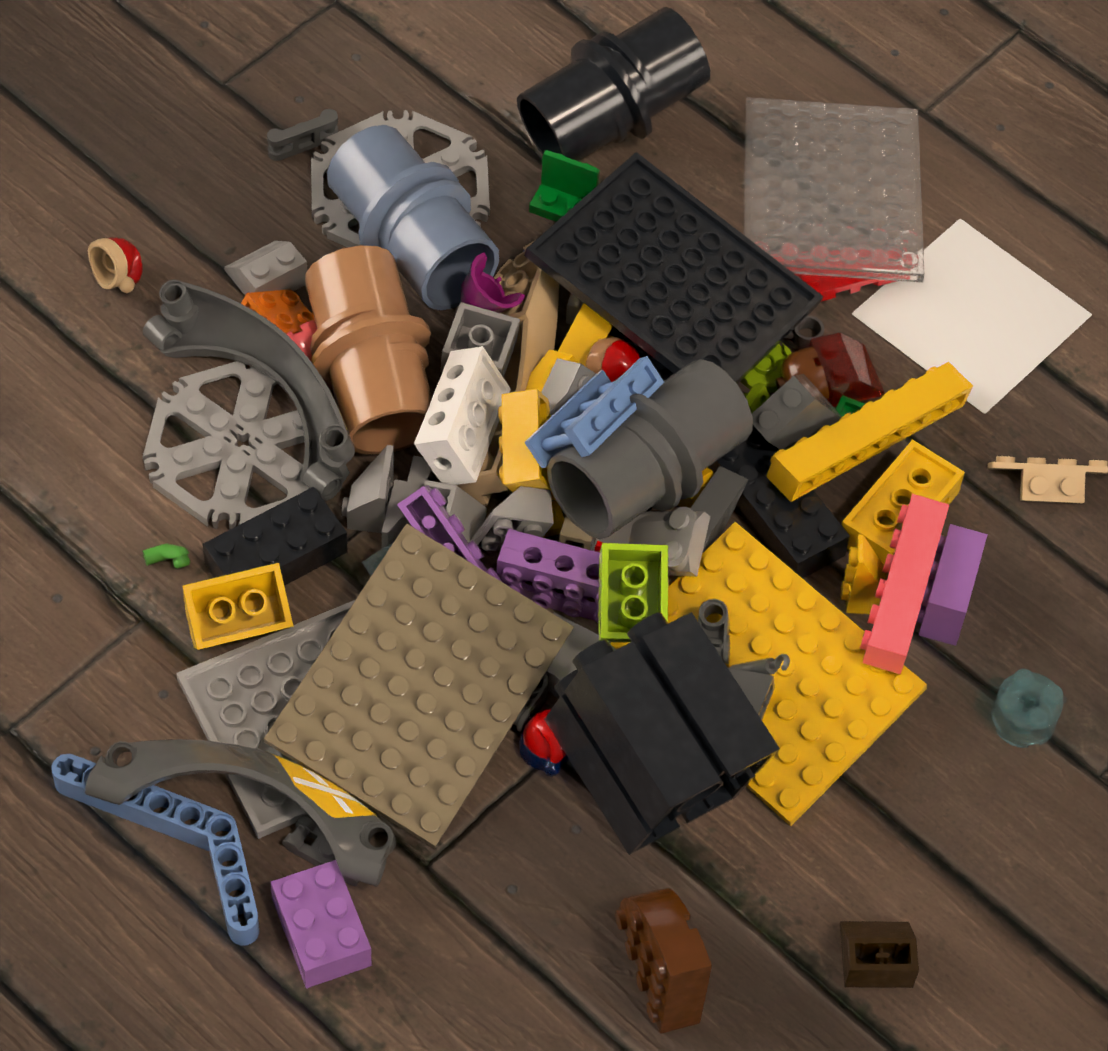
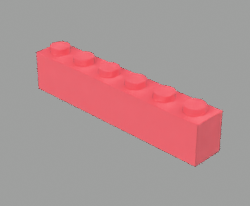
M912 494L908 506L902 504L897 523L903 524L902 529L894 530L890 547L894 548L895 552L894 555L887 554L882 571L888 574L887 580L880 578L875 594L876 598L881 599L880 604L872 605L867 622L873 624L872 631L865 629L860 649L866 650L862 663L901 674L949 504Z

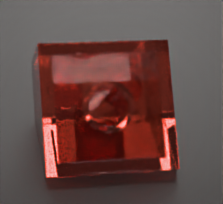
M842 333L816 337L810 340L809 347H814L819 356L813 358L815 364L818 366L822 365L829 391V398L827 400L833 407L838 405L842 395L857 401L884 395L883 387L863 343Z

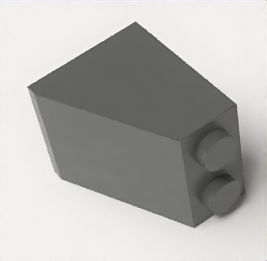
M804 374L794 375L752 413V424L769 443L780 450H787L794 446L801 438L813 436L823 426L835 424L842 416Z

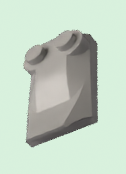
M679 507L674 511L643 512L611 536L603 539L596 538L594 547L597 541L618 544L668 545V576L697 577L710 516L705 512L693 511L688 507Z

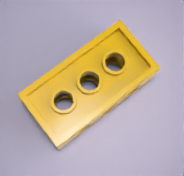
M912 439L842 521L841 525L850 535L847 548L850 550V547L856 546L858 534L864 535L882 563L885 564L887 554L894 555L895 549L890 547L894 530L902 529L903 524L897 523L902 504L908 506L912 494L950 504L960 491L965 472Z

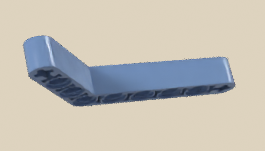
M62 754L53 761L51 768L54 784L60 794L209 851L230 939L235 944L243 946L253 943L258 938V912L236 821L231 815L155 785L134 795L136 798L131 801H125L120 805L110 803L85 794L88 776L97 763L73 754ZM160 807L167 809L161 813L153 812L156 808ZM189 819L197 820L195 824L191 825L184 823ZM219 831L229 832L227 835L222 837L215 835V833ZM229 860L236 862L234 865L229 867L221 865L223 862ZM235 890L243 892V894L238 897H232L228 895L230 892ZM244 913L246 926H241L238 921V915Z

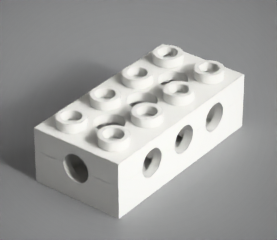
M483 346L450 352L414 443L441 483L458 485L475 483L477 481L499 422L498 408L502 406L501 394L510 393L511 390Z

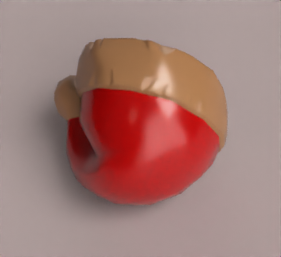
M609 337L599 339L591 347L586 367L596 374L604 370L610 381L613 382L641 357L634 346L624 339Z

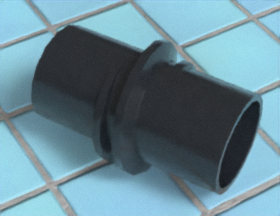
M663 7L617 36L602 31L591 40L582 39L571 48V63L519 94L517 97V107L529 136L542 155L545 150L580 161L612 141L619 144L626 140L628 131L642 140L652 133L650 118L705 85L710 80L711 70L704 49L692 28L672 8Z

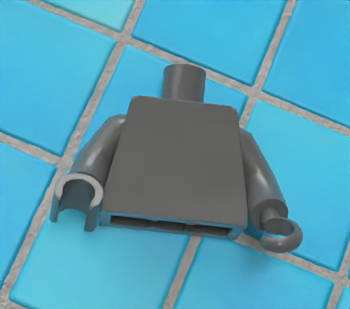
M780 654L776 659L765 658L735 664L728 668L761 720L775 689L774 676L771 674H775L780 666L783 671L787 670L790 664V658L787 654Z

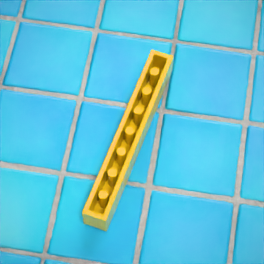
M949 362L938 368L936 366L931 367L923 376L908 380L903 387L897 390H889L881 399L875 402H867L859 411L853 414H845L835 424L823 426L816 434L809 438H801L794 446L787 450L781 449L777 451L770 460L771 466L766 477L792 502L963 407L973 385Z

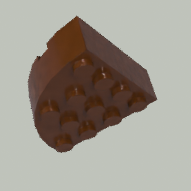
M670 888L656 889L625 897L620 903L619 910L615 911L616 922L619 930H625L628 938L625 941L626 951L630 961H636L639 970L636 972V980L640 991H646L649 1002L646 1003L651 1023H657L660 1034L699 1024L712 964L698 929H690L686 922L690 920V913L685 904Z

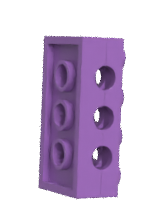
M508 529L497 559V575L500 580L545 609L558 610L571 617L580 616L595 620L598 623L600 553ZM531 581L533 586L527 585L525 582ZM561 589L564 591V594L557 593L556 590ZM592 597L595 599V602H590L587 598Z

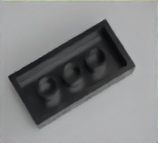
M313 486L203 543L204 562L214 578L279 563L285 586L348 553L347 531Z

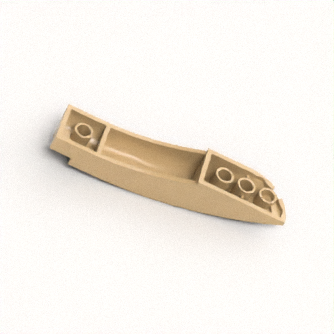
M533 242L523 247L524 252L517 255L514 260L509 259L494 277L497 279L500 276L502 279L499 283L504 290L505 296L519 292L525 295L521 304L500 312L501 314L520 319L517 342L504 375L505 381L511 388L510 393L525 391L531 372L548 350L554 351L559 283L524 256L527 247ZM500 420L477 481L475 483L457 485L482 505L488 504L492 493L508 490L502 484L499 475V468L503 465V454L499 448V437L502 436Z

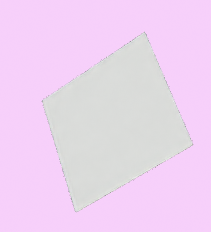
M962 219L956 221L910 262V278L883 285L852 313L857 319L928 371L934 366L938 368L947 362L951 363L973 385L966 401L984 414L1092 316L1082 306Z

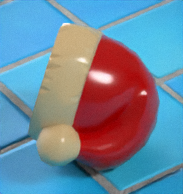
M118 237L97 239L89 245L88 258L98 284L104 289L119 287L121 292L124 293L133 291L142 276L143 263L139 251L132 242Z

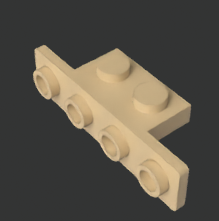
M996 456V462L988 463L987 469L1021 471L1020 501L1084 503L1085 474H1108V461L1089 460V466L1077 465L1076 459H1058V464H1046V458H1027V463H1015V457Z

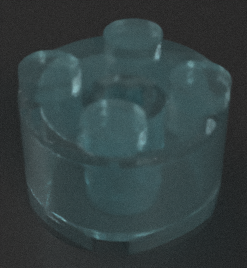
M1027 669L1018 670L1003 681L992 708L991 717L996 726L997 734L1005 742L1020 748H1028L1029 745H1042L1052 737L1063 710V691L1053 681L1041 674Z

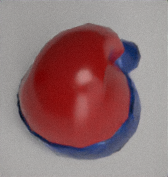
M546 709L536 713L521 731L519 752L521 758L528 765L544 771L547 776L553 777L559 773L560 767L565 765L569 758L544 720L551 711V709Z

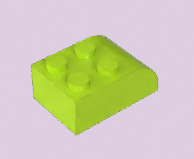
M602 543L599 554V641L607 639L608 642H632L627 635L628 631L648 616L661 612L668 622V545Z

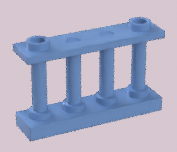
M648 356L639 358L623 375L613 382L610 381L604 370H601L524 443L541 468H546L550 459L569 445H574L581 457L589 456L637 410L636 403H631L630 396L632 394H642L649 398L664 381Z

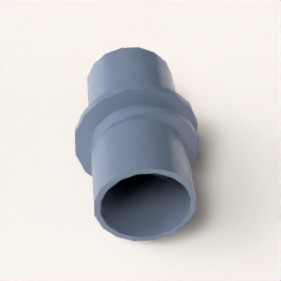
M387 125L368 127L354 134L340 146L332 157L327 171L328 186L359 222L360 245L378 246L389 250L395 257L398 271L429 308L446 310L459 306L461 302V285L469 273L473 260L483 252L487 256L483 272L492 277L494 276L499 264V249L470 216V195L447 165L436 162L425 163L396 128Z

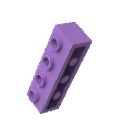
M429 485L423 486L397 504L412 527L501 581L493 568L487 570L480 559L484 556L474 541L468 543L461 533L465 528L455 514L450 516L443 507L447 502L436 487L431 489Z

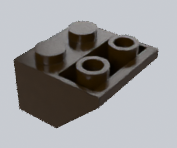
M840 922L844 987H914L919 973L917 939L909 922Z

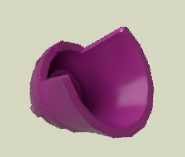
M483 252L477 255L461 285V302L497 313L521 304L525 295L519 292L505 296L504 290L499 283L502 280L500 276L495 279L483 272L487 261L486 254Z

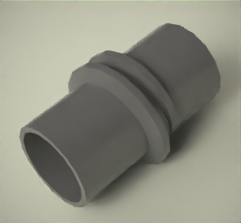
M702 359L693 361L664 380V383L649 398L642 394H632L630 401L631 403H636L637 410L592 454L581 457L574 445H569L553 456L547 465L548 482L553 496L572 523L589 536L603 539L614 534L650 507L666 511L677 506L680 500L692 498L698 494L703 484L702 471L747 440L752 432V414L748 401L738 384L725 370L710 361Z

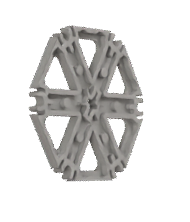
M404 110L403 118L401 119L393 118L392 111H388L386 121L384 120V111L326 137L325 141L321 142V151L326 154L314 152L313 158H311L312 218H314L315 224L327 222L322 225L323 235H327L328 239L346 247L360 245L359 234L349 229L359 224V222L339 198L336 200L325 198L323 176L327 173L331 159L340 146L354 134L371 126L387 125L396 128L413 149V134L418 129H426L449 139L451 142L449 147L424 158L423 161L425 163L436 162L447 165L456 177L466 172L474 171L476 173L477 194L470 198L471 211L469 214L474 220L479 219L487 222L488 215L490 216L488 163L485 151L482 149L478 152H472L477 149V141L475 139L472 140V136L412 111V120H409L407 110Z
M239 361L181 377L179 382L174 381L172 383L173 391L177 394L172 396L164 391L162 393V400L158 397L143 453L145 470L157 469V471L149 473V480L153 484V488L207 527L208 521L212 516L214 529L218 528L219 521L227 519L229 520L230 530L236 527V520H240L238 524L240 525L309 489L300 480L303 464L281 450L305 442L303 425L298 410L266 419L273 388L278 383L250 366V369H246L248 365ZM226 377H238L241 380V385L233 415L201 394L199 391L200 387L203 384ZM170 415L176 416L205 437L171 448L164 447L160 443L166 419ZM249 440V446L243 444L238 447L237 441L245 442ZM220 468L214 494L209 500L201 501L176 483L177 480ZM253 471L284 492L287 497L261 507H248L246 500Z

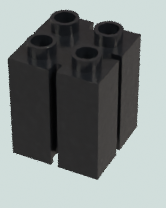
M661 612L655 613L643 619L628 631L627 635L632 642L614 651L608 640L604 639L581 651L572 661L577 670L562 678L554 686L560 698L544 719L629 855L679 829L680 825L676 820L678 816L682 815L688 824L736 798L755 777V774L780 750L692 612L670 623L666 621Z

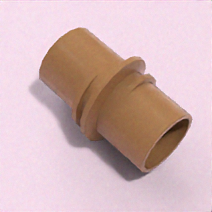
M359 245L329 253L314 262L305 274V283L317 331L312 335L310 345L312 364L328 388L333 390L336 404L347 426L355 452L380 454L387 445L393 446V452L414 446L432 400L425 373V368L429 365L425 349L429 344L431 335L429 325L422 318L410 315L395 257L389 250L378 246Z

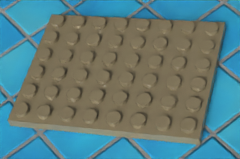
M406 523L264 737L263 742L301 766L329 780L368 808L435 849L569 637L574 626Z

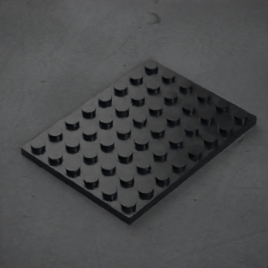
M637 152L527 247L524 254L526 258L675 374L689 363L702 359L713 362L725 370L737 384L811 313L823 298L815 289Z

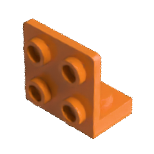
M291 289L246 293L241 302L242 305L257 312L286 334L290 331L293 334L301 332L303 330L300 328V325L312 320L315 321L313 313L307 309L299 296Z

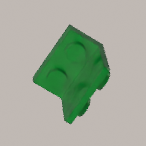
M545 150L542 158L541 185L529 204V212L557 222L599 185L600 170L590 164Z

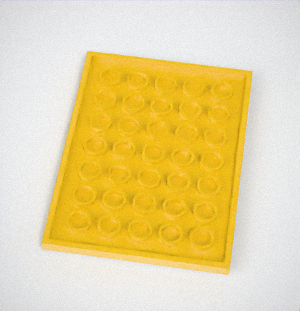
M734 522L702 553L697 577L679 576L668 586V623L690 612L693 613L698 621L699 608L703 602L708 599H718L725 603L729 615L730 659L729 664H726L728 668L735 664L765 658L776 659L780 654H787L789 656L790 664L787 670L783 671L780 666L775 674H771L774 676L775 689L762 719V722L780 750L755 774V777L746 787L787 824L792 826L927 689V684L905 665L902 668L901 674H897L862 663L866 650L860 649V645L865 631L738 523ZM714 613L709 615L706 620L716 623L722 619V616ZM611 642L610 644L617 650L630 642Z

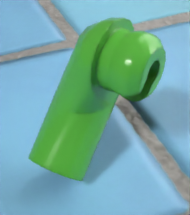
M166 543L142 550L147 566L168 559L173 560V565L177 569L190 564L189 551L183 546Z

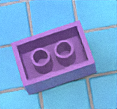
M950 524L947 536H940L916 621L922 623L919 636L956 646L988 534Z
M336 860L271 881L272 901L306 988L372 966L370 944Z

